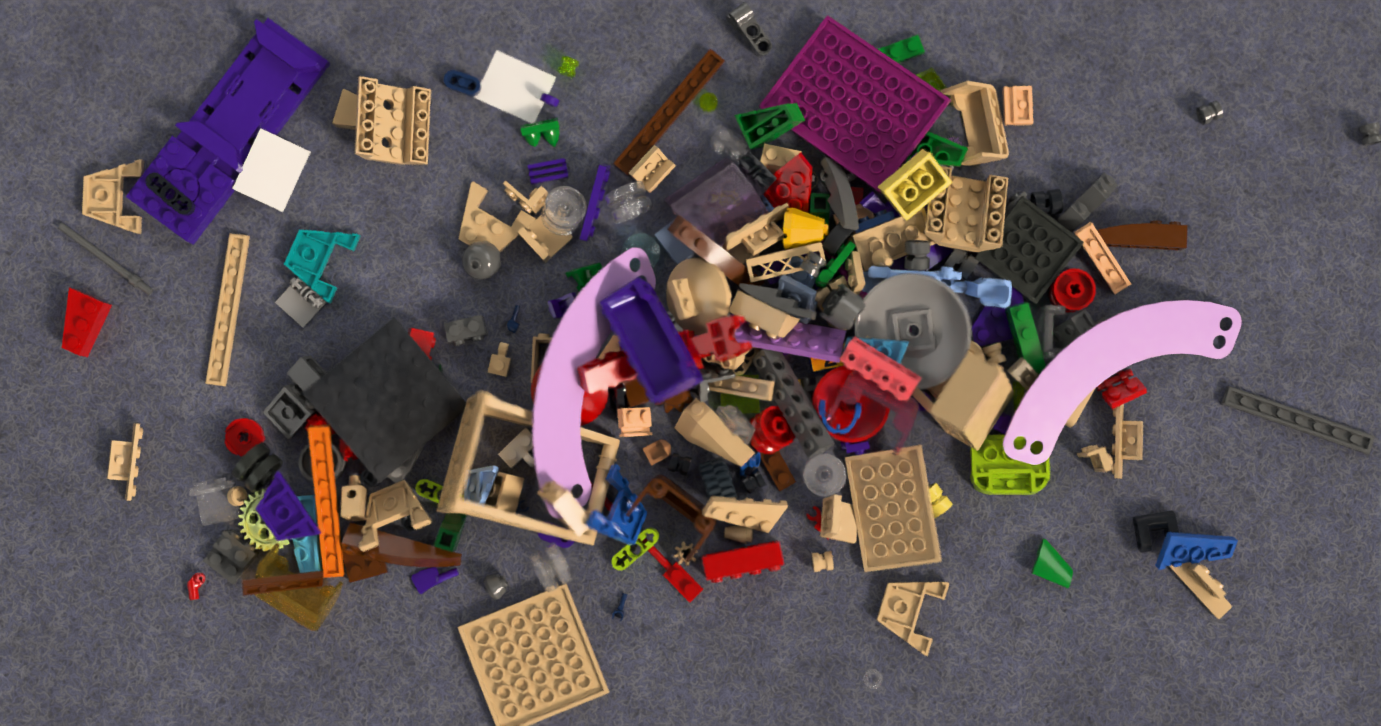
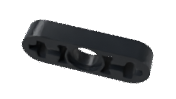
M150 173L146 177L145 183L147 187L179 214L189 216L194 212V202L164 176L158 173ZM154 178L158 179V182L164 186L162 189L154 185L152 181ZM169 189L175 191V196L172 199L166 198V192ZM180 200L187 204L188 209H183V206L177 202Z

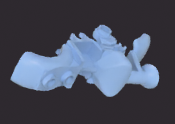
M871 266L868 271H863L865 286L862 290L867 292V294L877 284L890 277L906 273H916L940 280L955 293H964L980 298L981 304L985 306L1005 308L1010 305L1012 285L1010 281L995 278L982 279V277L974 282L955 281L961 279L962 272L953 271V267H942L940 271L932 272L892 270L889 267Z

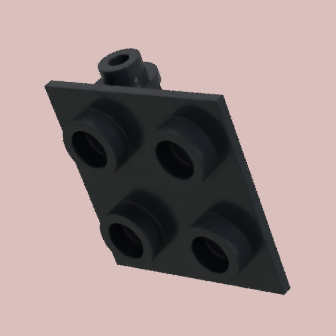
M750 152L746 157L740 158V164L726 181L753 206L777 178Z

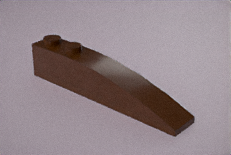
M680 214L668 227L667 230L708 263L715 264L725 276L740 286V283L762 286L765 282L764 280L751 282L748 268Z
M1155 220L1150 221V223L1127 224L1097 230L1107 247L1178 251L1187 248V225H1181V222L1174 221L1169 222V224H1162V221Z
M349 523L342 540V550L346 554L362 556L369 561L376 560L414 567L460 566L462 562V554L450 552L377 530L379 545L362 551L359 548V543L363 540V526Z

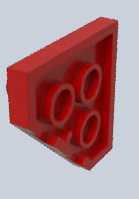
M801 152L774 173L777 179L764 193V196L774 208L787 203L789 208H796L809 213L813 167Z

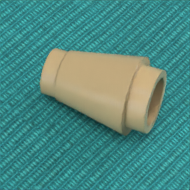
M743 526L725 527V538L747 544V542L752 543L753 529Z

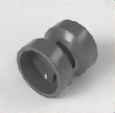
M1218 101L1210 102L1208 106L1203 105L1196 109L1197 117L1202 125L1210 123L1211 120L1223 118V110Z
M1379 122L1359 127L1360 133L1364 137L1362 139L1363 146L1381 142Z
M810 251L807 255V260L802 262L800 267L816 277L820 267L824 266L827 261ZM810 260L813 261V262L816 263L818 266H815L814 264H812V263L809 262V261H810Z

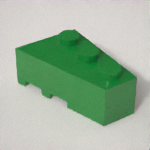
M797 103L783 104L734 115L750 149L764 147V143L769 144L805 121Z

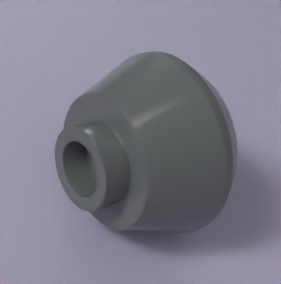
M499 574L487 575L484 579V585L493 599H500L507 591L508 582L503 575L501 577Z

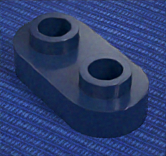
M450 70L444 76L446 87L452 91L471 97L478 95L481 91V83L474 76L456 70ZM454 78H456V79H457V83H456V84H452V83H451V80L454 79ZM473 84L475 89L469 90V86Z

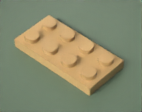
M924 207L908 220L898 216L851 235L856 251L860 253L864 271H868L871 266H875L872 262V255L878 249H886L893 261L908 255L905 252V241L907 240L930 241V246L936 244L924 234L927 216Z

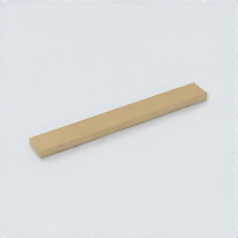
M229 233L205 384L226 386L250 239V236Z

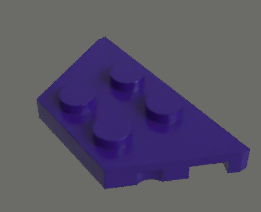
M280 471L276 472L270 487L267 488L263 499L260 500L256 507L257 512L277 541L320 535L322 533L282 473Z

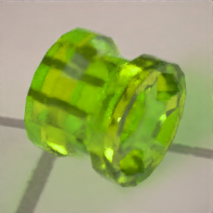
M562 56V63L558 67L557 72L574 78L576 75L575 69L579 66V61L571 57Z

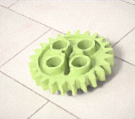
M264 488L262 491L258 490L255 494L248 495L250 500L243 501L246 507H240L244 514L238 515L243 521L238 524L244 526L240 532L247 533L244 539H251L250 545L256 544V549L262 548L263 551H268L269 549L274 551L290 543L289 540L277 541L256 510L257 505L263 499L264 493L267 488ZM256 514L258 516V521L255 520ZM267 529L269 531V537L266 535Z

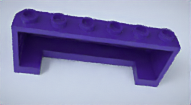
M637 277L600 301L602 314L606 319H609L611 331L614 335L618 336L620 340L618 342L619 346L628 354L629 358L627 360L630 366L636 369L638 373L636 377L640 384L645 386L647 390L645 392L646 396L651 402L659 403L704 381L656 291L648 282Z

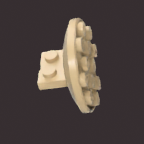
M690 258L680 262L673 269L668 279L666 289L667 305L670 313L675 318V322L683 330L694 331L695 335L708 333L706 323L727 317L729 312L731 292L724 273L715 264L708 263L703 258Z

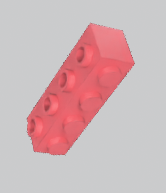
M854 337L849 342L839 359L843 362L844 366L857 370L863 378L873 380L879 388L891 391L893 396L901 401H907L922 379L919 375L857 337Z

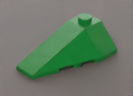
M928 131L906 161L924 149L932 155L939 165L960 167L968 148Z

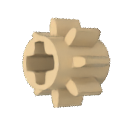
M682 542V548L675 547V550L678 552L673 557H678V565L685 562V565L689 566V561L687 562L686 558L682 557L683 553L681 551L688 550L689 555L693 544L686 546L685 542ZM692 557L690 560L695 562L696 558Z

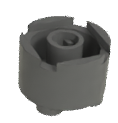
M840 284L838 285L840 288L838 290L833 289L821 306L824 308L823 313L820 312V316L840 330L844 328L849 330L853 326L856 316L865 309V304L861 296L845 285Z

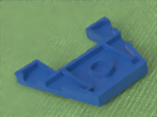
M614 464L611 465L606 480L618 490L610 513L606 519L598 510L591 511L586 526L625 544L633 545L637 541L647 516V511L640 502L629 517L626 516V513L638 497L636 493L632 494L628 487V480L620 474L619 471L621 469L619 465Z

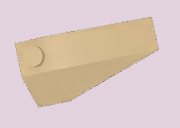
M697 398L684 409L675 426V429L688 442L720 457L722 456L724 459L740 467L755 454L704 402H700Z

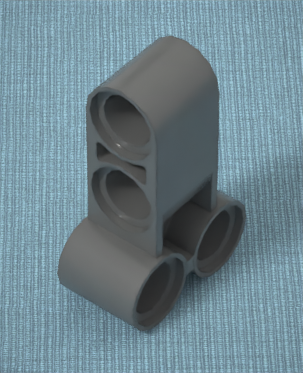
M743 2L732 10L726 18L735 30H738L756 56L763 57L771 51L772 43L753 17L754 13L749 5ZM748 27L755 29V36L748 35ZM759 43H764L766 45V52H762L758 49Z

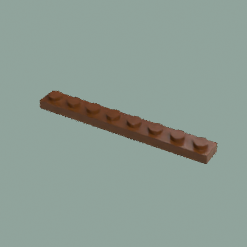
M710 49L613 163L614 166L629 176V172L661 139L725 63V60Z

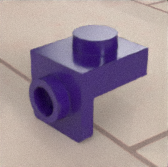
M575 292L548 301L549 312L554 319L563 318L577 297Z
M840 441L842 450H846V453L855 452V456L866 454V449H870L868 441L852 445Z

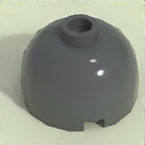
M488 241L474 242L463 253V268L474 279L483 280L490 278L500 269V252L494 244Z

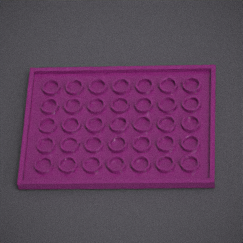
M827 15L761 102L759 108L765 109L783 104L797 103L805 121L792 128L791 131L881 194L882 192L878 186L902 167L951 102V99Z

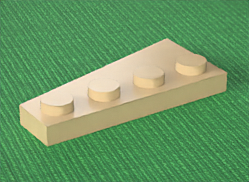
M712 496L702 512L707 517L769 533L787 509L788 504L787 501L781 500L779 503H772L771 500L763 499V502H755L753 499L748 498L738 501L736 498Z

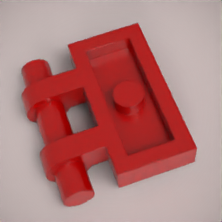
M1131 369L1117 372V375L1109 379L1107 378L1096 387L1098 392L1103 389L1106 390L1102 392V397L1111 409L1147 393L1146 387L1137 377L1128 379L1133 376ZM1118 382H1121V384H1119V385H1117V386H1115V387L1112 386V385H1114V384H1116V383H1118Z

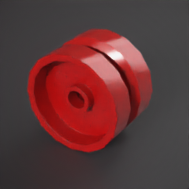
M1068 269L1061 272L1048 288V297L1051 304L1057 310L1064 313H1074L1086 308L1093 301L1096 294V285L1093 278L1081 269Z
M770 406L752 417L747 425L748 440L758 452L763 454H773L791 444L796 437L779 406Z

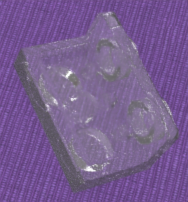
M718 406L716 414L733 435H738L744 444H749L755 428L738 407Z

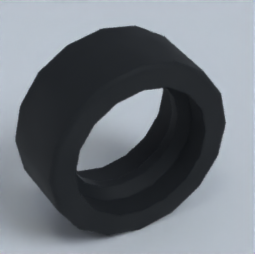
M839 222L823 242V249L834 256L843 244L845 245L855 230L843 228Z

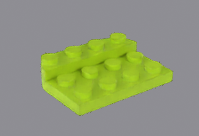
M988 435L978 451L970 447V479L976 491L988 495H1032L1041 491L1050 479L1049 458L1037 465L1010 458L1003 448L1005 435ZM1018 436L1013 441V446L1017 450L1024 448L1026 445V439L1023 436ZM1034 441L1030 446L1032 454H1039L1043 449L1040 441Z

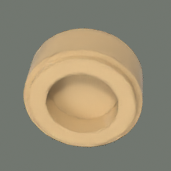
M241 486L233 487L227 493V499L233 506L245 504L243 501L247 500L248 497L246 490Z

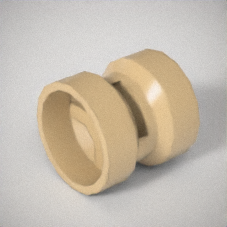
M1001 343L982 348L983 353L988 357L987 363L992 364L993 362L998 364L1007 361L1005 355L1001 354Z
M825 551L823 554L818 552L811 554L814 572H820L822 569L827 571L834 569L831 551Z

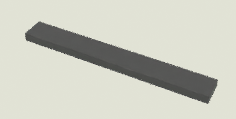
M1226 386L1221 402L1222 405L1364 454H1370L1375 438L1373 435L1231 386Z

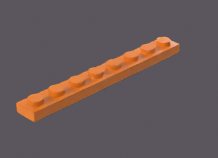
M309 426L308 432L318 527L322 532L319 537L324 578L341 577L345 573L330 426Z

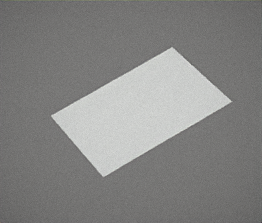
M496 51L481 82V91L474 98L527 122L534 123L544 102L540 101L542 93L549 94L556 77Z
M260 128L242 167L243 171L239 173L232 189L283 212L310 151Z

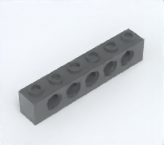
M762 349L752 358V361L763 380L774 381L772 396L805 454L810 458L824 453L835 443L783 353Z

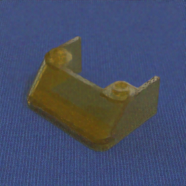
M276 543L258 564L255 579L294 574L289 571L288 560L284 556L277 555L280 544ZM340 581L335 588L333 586H323L321 589L310 587L254 595L309 630L317 631L339 598L343 582Z

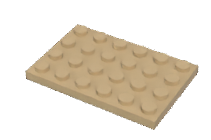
M922 445L845 457L864 572L941 562Z

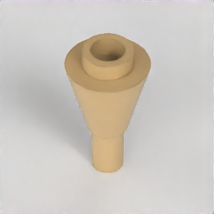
M878 249L872 255V262L875 266L886 267L890 266L893 262L890 253L886 249Z

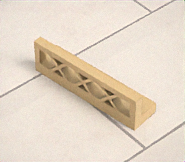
M822 242L746 258L750 281L755 282L803 271L800 266L794 268L788 263L794 256L800 257L805 262L808 258L807 255L805 258L801 255L807 254L810 251H819L820 257L825 260ZM779 260L785 264L779 272H774L770 269L773 261ZM761 265L766 269L762 276L754 277L751 266Z

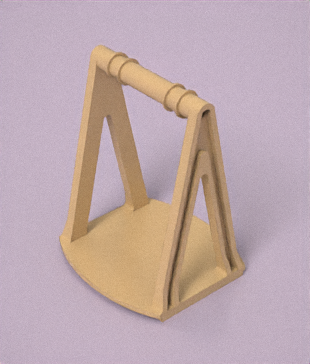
M479 391L468 398L437 511L441 513H462L594 546L597 531L588 528L578 537L572 531L460 499L471 465L483 415L533 428L532 411L501 402L487 392ZM580 427L581 440L603 445L601 455L598 456L600 460L598 466H596L597 472L587 511H585L589 517L591 511L598 510L602 514L609 487L606 477L611 465L617 462L616 455L620 440Z

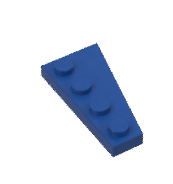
M1167 532L1155 566L1161 570L1165 569L1166 566L1179 567L1182 566V563L1188 562L1196 564L1205 559L1213 561L1231 558L1238 540L1231 536Z

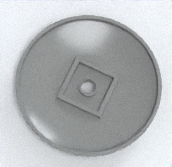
M906 273L895 275L880 282L863 299L865 309L856 316L855 337L865 338L868 335L874 339L909 341L901 365L922 377L917 386L919 389L936 386L950 378L970 348L971 323L963 302L949 286L927 275ZM911 325H916L919 328L918 335H913L910 332Z

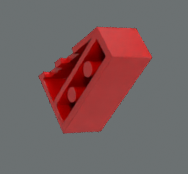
M69 288L62 348L79 356L88 357L112 305L79 290Z

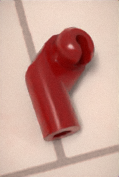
M201 572L195 573L187 582L189 600L199 599L198 589L206 580L205 575Z

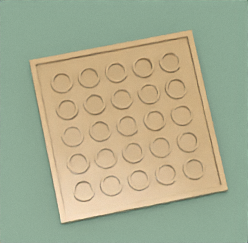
M567 583L458 627L496 726H529L610 692Z

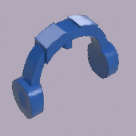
M820 400L818 411L824 426L829 432L844 434L848 433L855 425L857 418H860L861 403H855L852 422L848 427L841 430L840 424H837L836 429H834L827 423L825 400Z

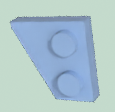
M488 466L469 470L464 485V500L484 506L499 467Z

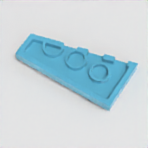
M315 495L297 496L318 526ZM319 535L292 539L300 573L322 571Z

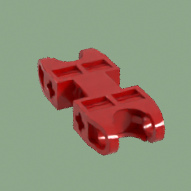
M728 316L707 322L708 333L696 337L694 331L691 330L678 332L698 369L703 368L702 358L714 355L715 361L724 362L739 357L752 349L751 342L739 343L735 338L736 330L741 327L740 324L745 323L744 316Z

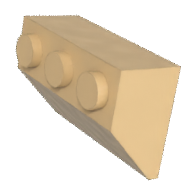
M739 290L729 308V312L734 314V316H744L745 320L750 322V327L758 331L762 328L766 330V335L774 339L777 336L784 338L800 320Z

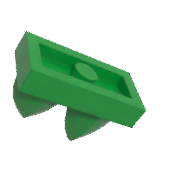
M558 118L521 125L522 136L533 147H536L540 141V132L543 133L547 142L553 147L556 146L559 140Z

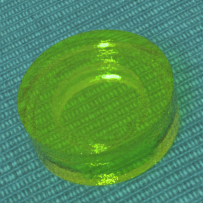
M707 92L701 95L699 106L704 112H712L717 108L718 99L713 93Z

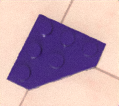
M1014 287L1011 288L1009 306L1023 302L1022 294ZM994 306L983 307L971 327V335L974 342L979 346L1013 339L1004 308Z

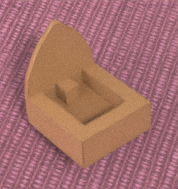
M660 439L643 448L651 466L671 455V444L666 440Z

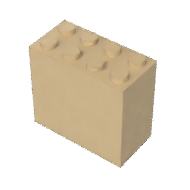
M968 352L931 408L930 414L947 434L978 451L1015 393L1012 385L1008 382L1009 379L1005 377L1006 374L1002 372V367L993 362L992 364L985 362L986 359L977 353L973 355Z

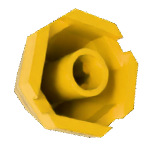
M786 208L783 233L787 236V238H783L785 250L823 241L825 236H828L829 225L825 224V219L796 208Z

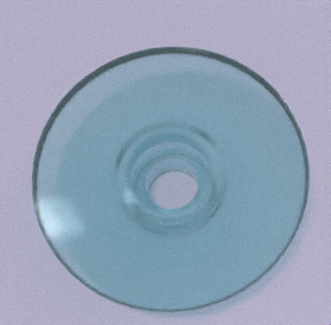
M638 233L630 236L625 241L622 253L630 248H640L647 254L652 268L657 264L660 257V247L652 236ZM633 258L630 261L629 267L638 271L640 269V261L637 258Z

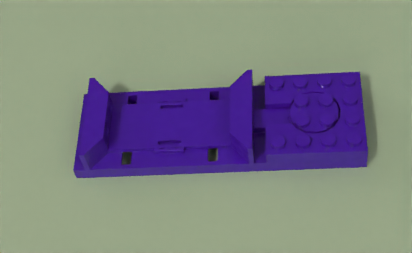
M269 18L264 23L257 19L254 21L256 34L189 122H179L175 125L181 130L180 134L176 138L171 136L126 196L178 236L193 245L235 191L232 188L239 173H242V167L252 148L247 143L250 138L256 139L260 128L277 136L330 66L329 61ZM251 52L256 55L253 61L247 59ZM292 83L302 89L298 95L289 89ZM209 107L215 110L211 116L206 113ZM150 173H158L164 176L194 202V212L189 216L179 214L147 187L145 183L146 177ZM154 178L152 180L154 185L159 186L161 189L164 187L158 182V179ZM169 189L166 192V198H174L175 191ZM180 200L177 202L183 206V209H188L187 204Z

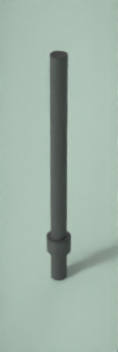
M61 223L58 226L60 231L129 281L128 283L134 288L138 287L147 295L153 292V289L145 284L142 278L130 273L67 225Z

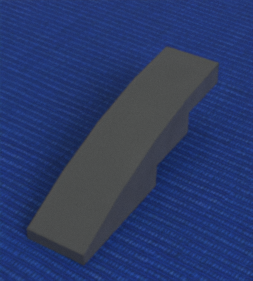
M825 157L821 164L828 175L824 182L831 193L827 201L843 228L858 230L856 205L847 176L842 166L831 158Z
M740 283L739 287L773 308L815 320L816 312L798 309L799 301L781 298V290Z

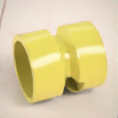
M936 482L929 486L934 519L953 505L947 496L942 495L943 491Z

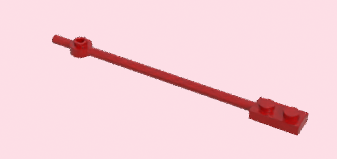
M606 497L604 506L610 511L613 503ZM645 538L642 541L643 544H645L648 541V539ZM654 546L647 550L667 570L663 576L689 603L703 590L696 580L681 565H678L677 561L672 565Z

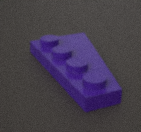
M603 163L598 167L580 235L581 240L588 241L590 237L593 238L596 227L593 225L595 219H598L601 208H599V204L604 199L606 191L604 187L610 177L609 170L611 165Z

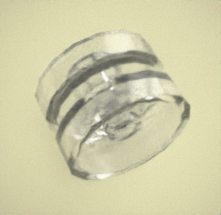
M642 181L624 185L604 197L607 206L615 208L611 213L614 223L631 220L653 208L650 198L643 196L646 188Z
M570 186L554 188L548 193L541 211V219L544 226L550 232L557 235L574 233L580 227L586 213V200L577 189Z
M824 452L810 457L805 462L802 470L803 481L807 488L815 495L822 497L831 496L839 492L844 486L846 469L838 458ZM823 471L828 473V476H825V478L821 477Z
M555 542L545 547L547 558L540 550L530 555L532 565L548 593L558 588L557 578L564 585L574 580L569 564Z

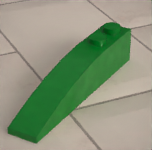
M1022 302L1004 308L1018 358L1022 357L1040 375L1046 368L1029 303Z

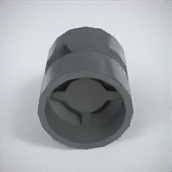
M905 241V252L908 256L904 259V268L909 270H928L930 258L927 254L930 253V241Z
M954 249L944 265L946 267H953V270H957V272H962L961 277L966 280L979 261L973 254L967 255V250Z

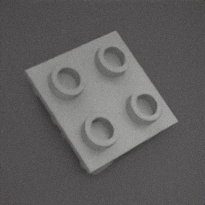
M294 277L290 281L291 285L275 303L304 328L326 304V301L299 277L297 279Z

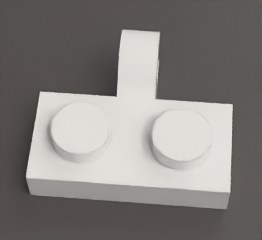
M525 428L498 454L510 468H513L522 458L530 467L535 465L534 457L529 453L533 449V434Z

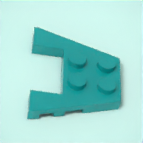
M299 229L284 265L326 302L331 304L337 287L321 281V275L335 245L354 252L361 236L355 233L345 234L341 232L332 233Z

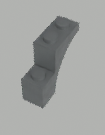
M1104 172L1056 221L1070 232H1073L1115 190L1118 185L1115 183L1114 178Z

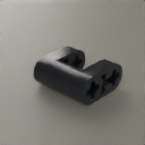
M1173 510L1133 517L1137 547L1140 553L1152 550L1149 532L1164 529L1165 537L1167 532L1179 533L1176 515Z

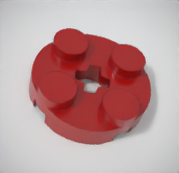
M249 418L236 419L225 430V445L231 453L238 456H244L254 446L265 441L261 425ZM242 432L244 434L248 433L249 436L247 442H241L240 439L242 438V436L240 434Z

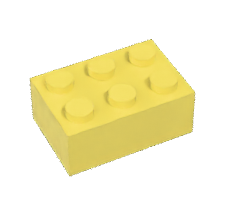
M922 149L881 183L878 188L897 213L905 220H908L952 182L932 155Z

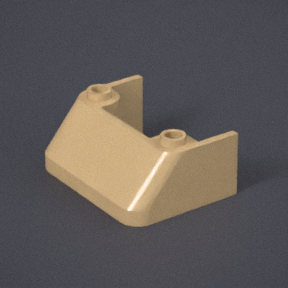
M965 81L941 90V93L951 95V105L953 108L962 111L969 146L966 147L968 151L961 165L971 166L1007 158L1009 150L995 88L990 84Z

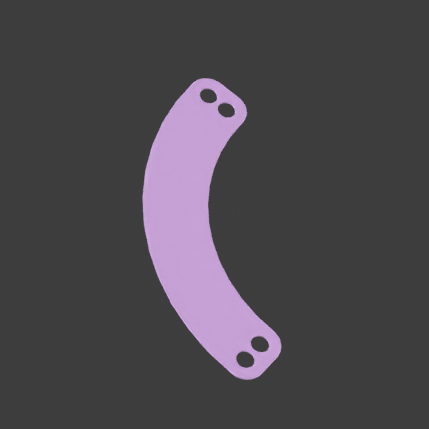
M630 248L613 259L577 295L552 337L537 384L533 411V450L540 490L545 483L555 481L571 494L572 487L580 484L582 494L580 497L574 498L580 507L584 506L590 499L592 486L585 467L581 447V409L585 390L581 387L577 367L596 358L601 346L611 332V323L602 314L600 301L640 275L645 276L647 282L655 289L656 279L647 254L640 248ZM633 258H637L640 261V269L637 272H632L629 267L630 261ZM544 499L550 515L562 519V515L555 506Z
M1193 300L1164 301L1143 305L1119 313L1097 324L1063 349L1040 373L1026 392L1004 437L1003 448L1005 453L1012 459L1033 465L1045 462L1051 455L1060 432L1077 406L1104 380L1133 363L1166 354H1195L1214 359L1226 357L1232 351L1241 328L1239 312L1232 307L1212 302ZM1224 317H1229L1232 321L1231 327L1226 331L1221 330L1220 321ZM1218 335H1222L1225 338V344L1220 349H1216L1213 346V340ZM1018 436H1023L1026 439V445L1020 450L1015 449L1013 446L1014 439ZM1034 441H1040L1043 445V449L1039 454H1032L1030 451V446Z

